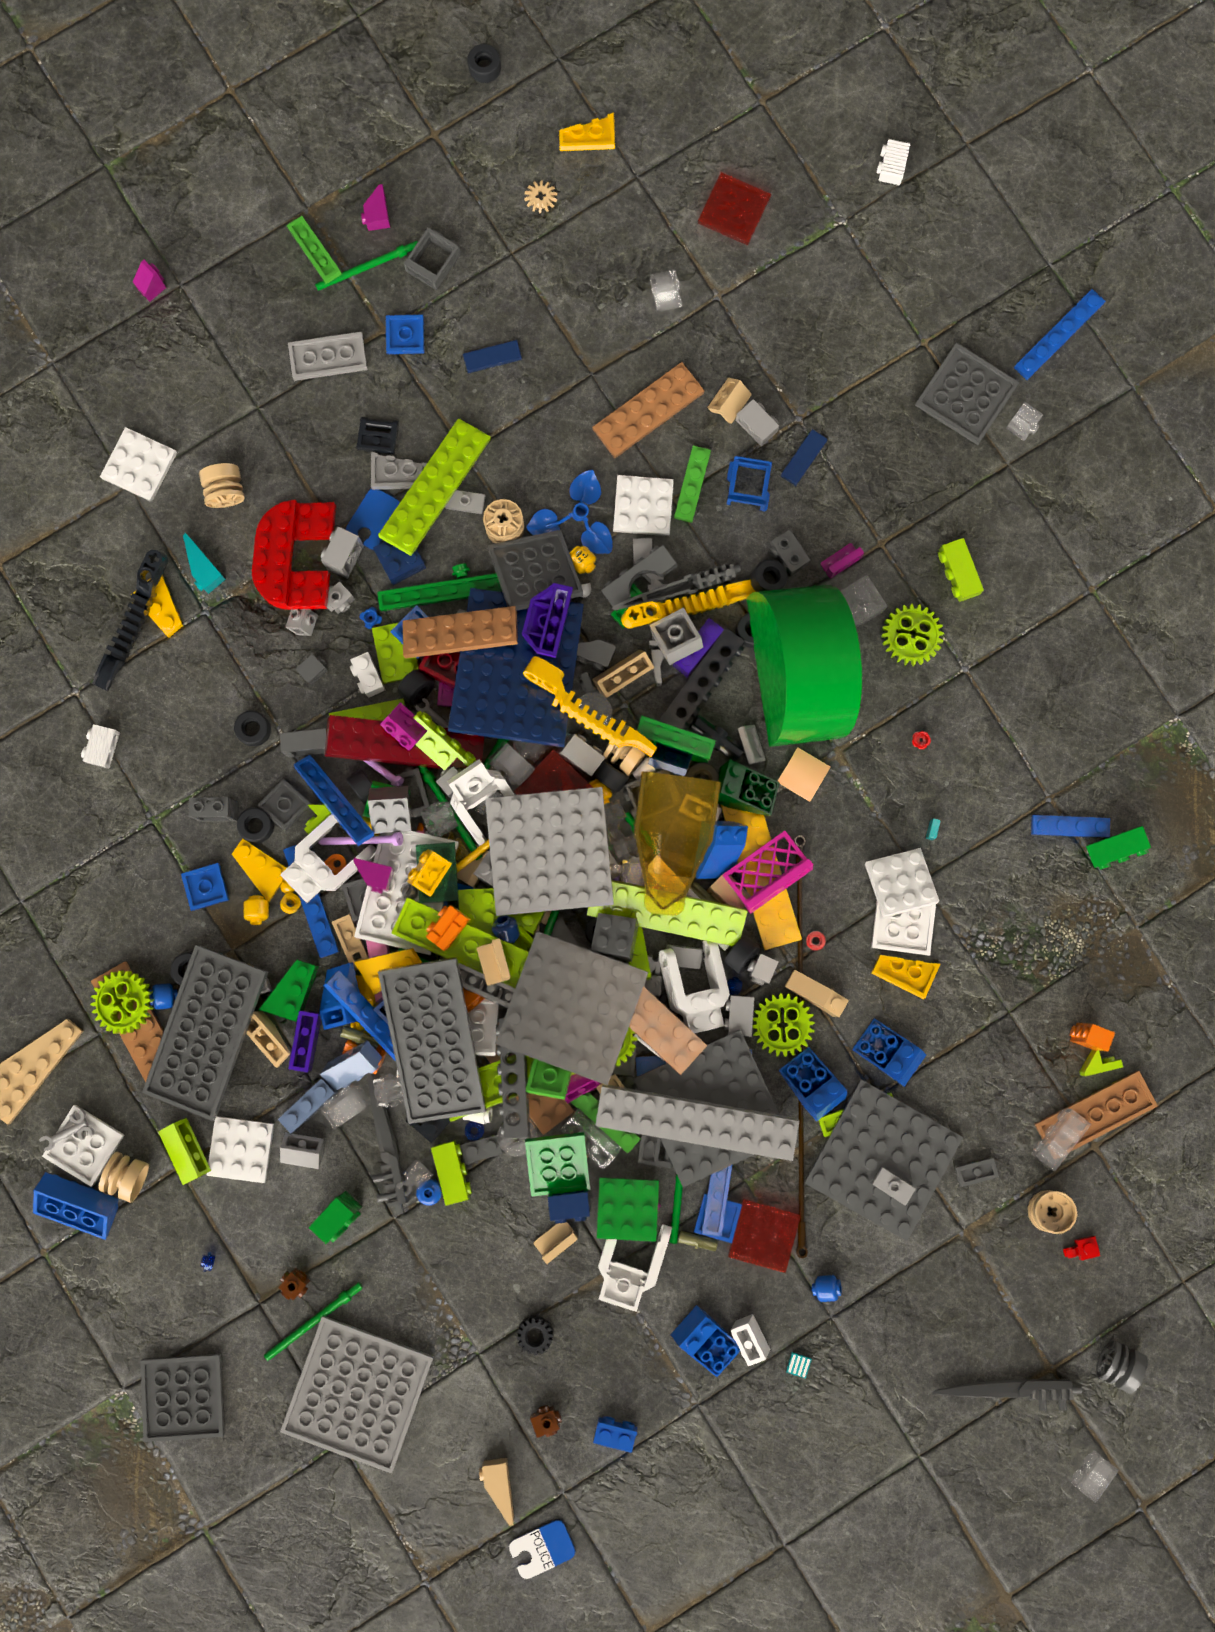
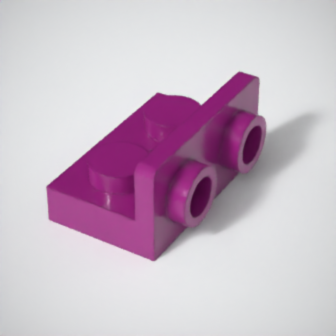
M852 543L822 561L820 565L831 579L863 557L864 552L861 547L855 549Z
M401 702L380 724L387 733L391 734L407 750H411L427 732L413 718L415 715Z

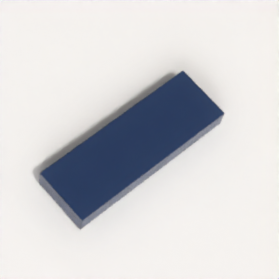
M517 340L463 354L468 373L522 360Z
M812 429L782 472L781 477L797 486L828 439Z

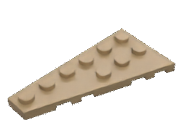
M66 1019L0 1063V1119L7 1125L12 1123L83 1033V1030L71 1020Z

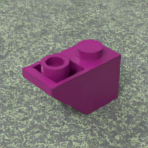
M142 260L133 283L140 293L151 302L166 289L162 282L165 279L153 263L148 264L145 260Z

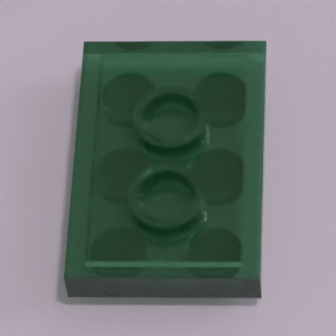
M455 842L416 845L417 865L420 855L428 849L452 863L431 897L418 889L419 903L459 901Z

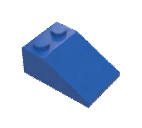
M703 821L696 871L697 879H718L724 872L735 866L746 844L748 826L734 821Z

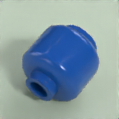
M170 983L154 985L152 990H149L153 991L149 998L154 999L153 1002H150V1006L153 1005L156 1010L172 1008L178 994L177 989L173 990V986Z
M430 1178L423 1180L416 1190L418 1200L424 1205L431 1206L436 1204L443 1195L439 1181Z
M834 1275L818 1276L815 1283L812 1284L813 1296H817L820 1302L837 1301L839 1296L842 1295L840 1279L837 1280Z

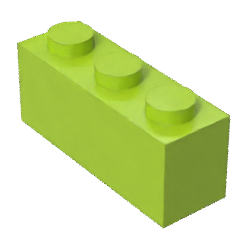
M964 538L942 545L938 556L940 562L944 563L946 567V578L951 580L953 596L961 602L980 595L984 589Z
M187 1118L158 1131L183 1185L211 1171Z
M456 1140L432 1146L431 1150L445 1206L469 1200V1194H472L470 1182L466 1183L465 1175H467L465 1163H461L460 1156L462 1151L460 1144H456Z

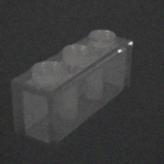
M579 1108L565 1121L560 1129L564 1134L584 1132L586 1154L603 1170L616 1158L621 1149L603 1130L595 1126V1123Z
M1070 1108L1063 1109L1058 1114V1121L1054 1126L1050 1125L1044 1139L1042 1141L1039 1140L1033 1147L1034 1152L1032 1155L1053 1171L1057 1170L1091 1126L1087 1120Z

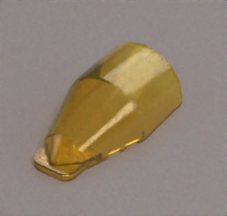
M642 771L634 835L645 888L644 906L649 912L675 916L683 911L685 897L713 841L721 782Z

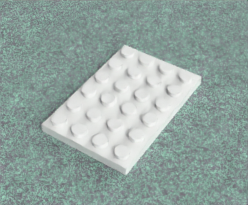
M415 831L401 832L403 835L401 846H394L393 843H379L373 862L392 867L394 869L388 892L383 891L382 894L372 892V888L367 886L354 937L402 949L414 948L415 952L431 955V951L391 933L406 901L402 896V889L406 885H411L407 882L408 874L413 868H416L420 855L428 849L434 851L452 863L431 897L417 889L418 896L415 901L441 911L459 842ZM394 832L381 833L380 836L393 835ZM410 888L405 896L408 897L413 889Z

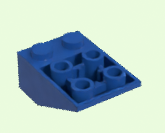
M353 962L327 970L325 983L335 972L340 971L360 992ZM324 986L320 1005L323 1029L326 1030L358 1022Z
M875 1018L852 1049L904 1087L926 1057L922 1049Z
M809 1047L779 1070L804 1108L816 1121L847 1098L846 1088Z
M697 1305L670 1334L681 1349L716 1377L721 1374L740 1352L736 1340Z

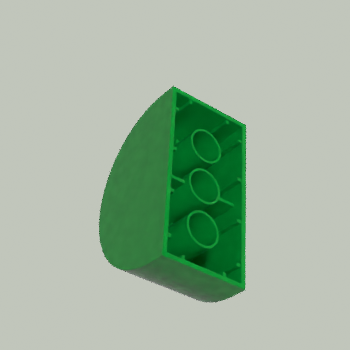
M833 585L751 593L746 599L750 614V625L754 640V651L769 747L842 739L850 734L855 726L860 709L862 663L855 622L844 595Z

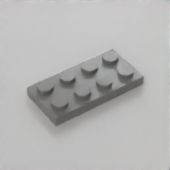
M362 332L288 343L294 381L368 370Z

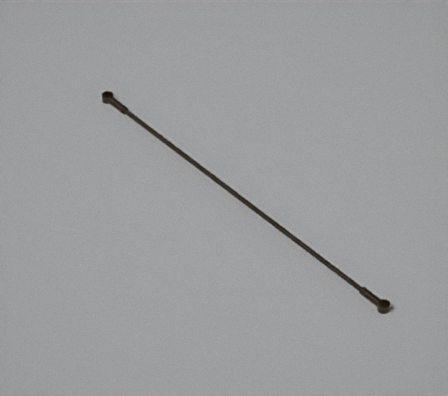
M798 835L794 838V843L803 853L806 839L804 836ZM797 838H801L803 840L802 845L797 844ZM796 855L797 864L800 861H802V859L798 855ZM802 878L797 881L798 928L802 940L798 941V972L803 974ZM798 995V1003L803 1001V998ZM799 1101L798 1247L795 1252L799 1258H805L808 1255V1250L806 1248V1222H804L803 1105ZM799 1249H805V1254L799 1255Z

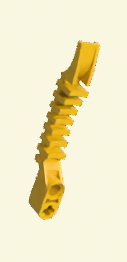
M750 579L728 584L724 588L719 586L715 591L710 589L705 594L700 592L697 596L693 594L689 598L687 596L682 597L680 600L676 598L672 602L671 599L666 600L664 603L646 602L629 607L622 615L621 622L627 628H634L656 622L682 608L685 609L688 616L690 614L695 615L698 612L703 613L707 610L722 608L725 605L728 606L744 600L756 591L753 589ZM646 609L651 610L653 616L648 615Z
M532 657L523 675L528 680L555 695L553 706L557 707L560 704V711L562 713L567 712L569 714L568 717L577 719V723L581 724L582 722L585 724V728L593 729L594 734L597 735L599 733L602 735V739L610 741L609 744H615L619 748L633 746L652 757L657 747L651 741L631 727L628 728L623 737L620 733L626 724L625 721L622 720L616 731L612 730L616 721L614 718H611L606 726L603 723L607 716L602 714L598 721L595 719L597 711L593 710L591 715L587 713L590 706L585 705L583 710L580 709L579 706L582 700L578 698L575 703L571 702L575 692L571 690L570 693H567L564 689L562 679L565 675L563 671L540 657Z

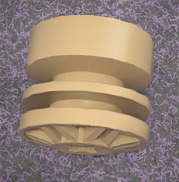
M221 463L210 465L200 470L199 477L202 487L205 488L203 495L206 506L224 508L244 501L245 496L242 492L243 486L239 484L241 476L237 465Z
M499 499L487 506L484 511L483 522L487 536L493 543H501L522 537L525 525L521 509L516 503L507 499ZM505 517L507 521L501 523L500 520H503V518Z
M628 725L623 727L620 733L621 736L624 737L629 728ZM609 743L603 754L606 760L614 754L610 761L611 764H614L618 759L622 760L619 769L628 776L632 774L646 755L640 749L633 746L619 748L617 745Z
M115 1152L102 1172L99 1191L104 1193L108 1191L109 1195H114L119 1189L118 1198L132 1203L144 1185L149 1171V1164L135 1159L130 1164V1157L128 1155L123 1157L122 1153Z
M1046 1190L1040 1191L1031 1198L1028 1205V1217L1039 1230L1059 1234L1070 1230L1075 1224L1077 1209L1073 1200L1065 1193ZM1047 1208H1053L1051 1210L1052 1215H1047L1049 1212Z

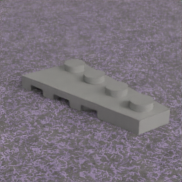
M371 452L372 490L410 489L427 463L421 464L409 459L401 460L394 456H382Z

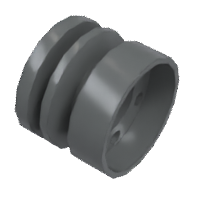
M1112 1339L1105 1345L1099 1356L1096 1376L1109 1384L1115 1383L1117 1388L1132 1394L1139 1388L1145 1377L1148 1358L1145 1354L1135 1349L1129 1350L1125 1344Z

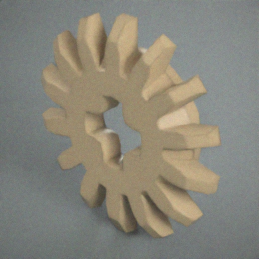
M543 180L540 181V186L533 182L535 187L529 185L528 188L531 191H525V194L529 195L524 198L525 201L530 200L527 206L533 205L532 211L539 208V213H542L543 208H545L546 212L549 211L548 206L554 207L551 202H557V199L553 197L557 195V192H552L555 187L548 188L550 182L543 186ZM538 192H542V194L544 195L546 194V196L543 197V200L536 198V196H538Z

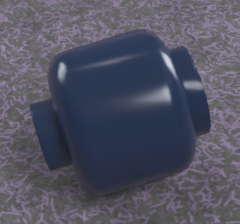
M507 915L498 917L492 925L494 936L510 944H514L520 936L516 920Z

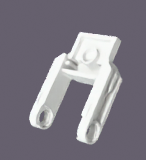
M479 759L447 780V783L453 790L450 804L480 846L487 839L468 813V810L495 794L497 790H500L504 797L515 796V794L499 771L487 770Z
M332 814L295 846V861L280 874L306 903L321 890L336 891L358 871L352 860L337 875H333L332 870L314 851L310 850L338 822ZM370 844L355 858L369 861L375 855L377 849Z
M702 941L705 956L704 964L710 989L688 995L684 993L675 952L671 948L660 950L659 962L670 1009L683 1016L685 1025L694 1034L724 1026L720 1007L725 1005L730 995L718 944L710 941Z
M662 1224L648 1272L617 1261L612 1262L611 1258L617 1240L606 1239L598 1264V1268L604 1278L598 1299L637 1312L642 1292L654 1287L672 1227Z

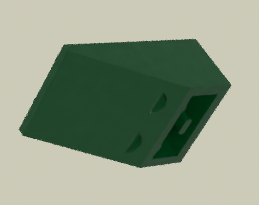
M728 760L719 768V781L712 793L711 800L727 808L771 816L780 782L733 760Z

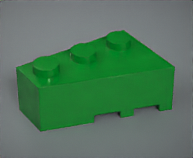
M1142 825L1087 845L1086 848L1094 868L1099 867L1102 870L1110 867V862L1118 860V863L1130 860V855L1137 854V856L1149 853L1148 849L1151 848V845Z
M296 960L259 1010L297 1022L299 1011L305 1009L319 966L302 960Z

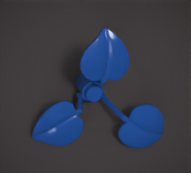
M593 470L583 472L570 485L569 493L571 498L577 501L580 500L575 505L572 513L557 521V516L553 511L542 509L533 515L526 526L530 534L538 535L560 530L558 525L573 517L576 521H584L587 529L581 536L582 546H586L594 554H609L612 551L613 543L609 529L600 522L593 523L591 527L588 525L587 515L589 508L586 504L595 503L601 495V487Z

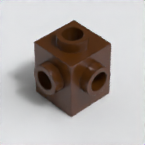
M295 1268L291 1273L287 1271L280 1279L282 1284L279 1286V1289L286 1299L290 1300L291 1298L294 1301L297 1297L302 1298L307 1292L308 1288L306 1286L310 1280L304 1272ZM290 1283L295 1284V1288H293L290 1285Z
M548 1405L541 1406L530 1417L537 1438L544 1435L546 1437L553 1436L557 1433V1430H560L562 1418L559 1410L555 1411L554 1405L551 1407Z

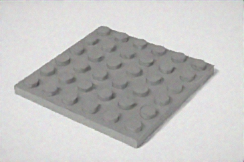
M603 787L485 799L496 916L614 905Z
M322 1316L280 1432L392 1474L434 1356Z

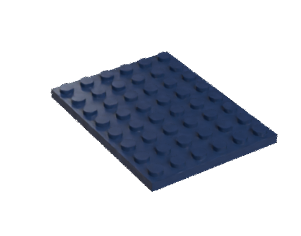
M470 588L467 612L507 607L503 592ZM570 602L556 658L537 654L522 636L528 608L517 610L518 644L460 651L448 731L564 747L569 714L560 711V704L557 707L553 706L555 695L528 680L523 675V672L533 656L540 657L563 671L565 675L562 679L564 689L567 693H570L573 687L584 604Z

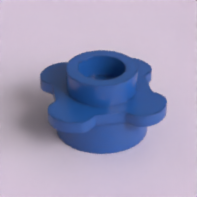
M370 607L360 614V619L364 621L367 629H372L375 624L382 622V618L376 613L377 609L375 607Z

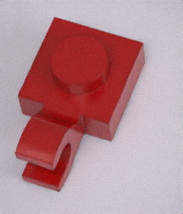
M1093 1235L1074 1240L1076 1246L1063 1249L1064 1257H1068V1259L1078 1256L1079 1260H1086L1100 1256L1096 1236Z

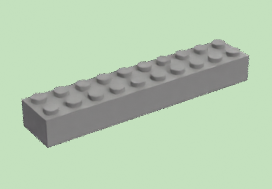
M603 1084L595 1126L793 1161L799 1119Z

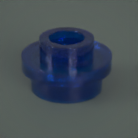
M736 976L727 982L730 995H738L742 988V980H739Z
M471 1121L465 1127V1135L472 1141L479 1140L484 1134V1127L481 1123ZM472 1127H476L478 1129L477 1134H473L471 1132Z
M208 1252L207 1256L203 1255L200 1267H203V1272H206V1270L211 1271L216 1256L211 1255V1252Z

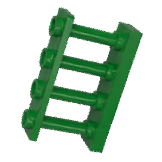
M645 716L641 717L637 731L654 745L657 742L693 754L691 760L698 763H708L716 742L715 740Z

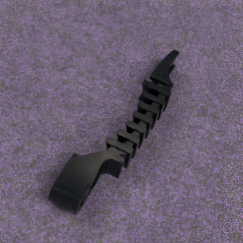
M150 550L145 555L137 572V590L135 594L132 593L131 598L135 599L134 603L129 602L128 607L131 609L125 612L124 615L127 618L120 623L123 627L122 629L118 628L116 633H119V636H113L111 640L115 642L114 646L107 645L106 649L111 651V653H104L92 684L106 691H109L116 674L125 664L126 658L129 657V651L133 649V643L138 638L137 634L142 629L141 625L146 620L144 618L150 612L149 607H152L154 603L152 602V597L155 598L157 595L155 589L168 564V557L163 552ZM150 572L151 579L146 581V574Z

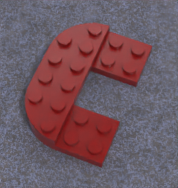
M288 500L275 505L261 518L255 534L252 579L260 595L272 606L289 610L327 609L330 581L329 571H291L294 541L329 540L335 526L336 504L334 502L297 503L296 500Z

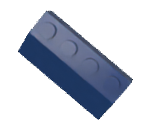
M45 1172L34 1189L33 1213L104 1240L107 1239L118 1210V1199L112 1195L98 1192L94 1188H87L75 1181H68L60 1178L58 1175Z

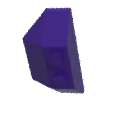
M553 583L549 588L531 598L522 636L537 654L556 658L567 619L573 587Z

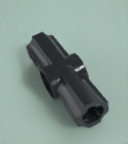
M697 715L690 723L689 729L695 734L716 741L714 750L720 751L733 761H736L742 755L744 747L728 736L729 734L721 727L714 726L701 715Z

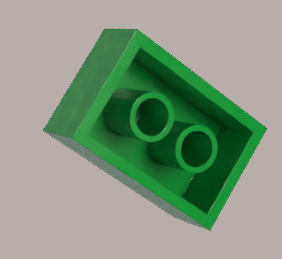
M344 1191L309 1226V1229L325 1244L329 1241L334 1243L348 1229L347 1227L361 1215L359 1210L362 1206L347 1191Z

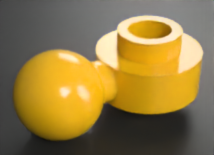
M284 880L280 888L285 895L280 901V907L285 913L293 914L299 909L301 901L296 894H293L295 890Z

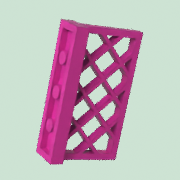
M783 831L724 873L723 877L751 914L812 871L813 863L805 857L787 832ZM785 838L789 843L788 850L777 848V842ZM765 850L774 851L772 861L761 859L762 853ZM776 852L787 853L786 863L775 861ZM796 854L802 861L797 864L788 863L789 855ZM750 861L758 862L757 872L747 871L746 864ZM760 863L772 864L771 873L759 872ZM774 865L785 866V873L782 875L773 874ZM734 872L743 873L741 883L733 882L729 876ZM745 874L756 875L755 885L744 884ZM758 876L770 877L769 884L758 886ZM743 887L754 888L753 895L746 900L742 894Z

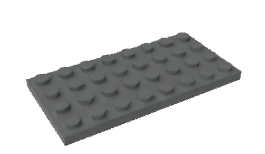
M195 945L142 1093L211 1121L215 1120L268 971L203 946Z
M457 957L379 970L378 975L408 1124L486 1112L487 1109Z

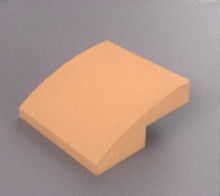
M797 748L778 782L810 802L829 771L830 766L802 749Z

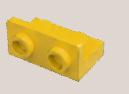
M428 849L420 855L416 868L409 872L407 882L431 897L452 863Z

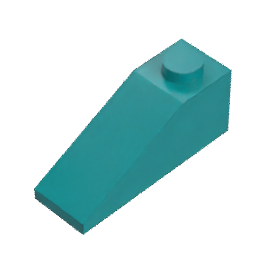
M185 533L183 534L191 574L196 580L194 584L200 591L205 590L209 594L226 579Z

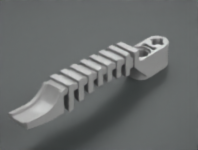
M652 538L633 539V565L639 558H646L650 555ZM652 573L642 575L651 583L648 585L647 591L665 585L663 584L664 577L662 578ZM663 599V600H660V601H656V602L664 603V602L666 601V599ZM655 640L649 641V649L659 648ZM652 650L651 657L657 686H662L660 666L665 657L661 650Z
M667 944L666 949L671 948L675 952L678 967L700 969L703 949ZM647 955L650 972L653 971L654 974L660 975L659 957L652 960L651 955Z

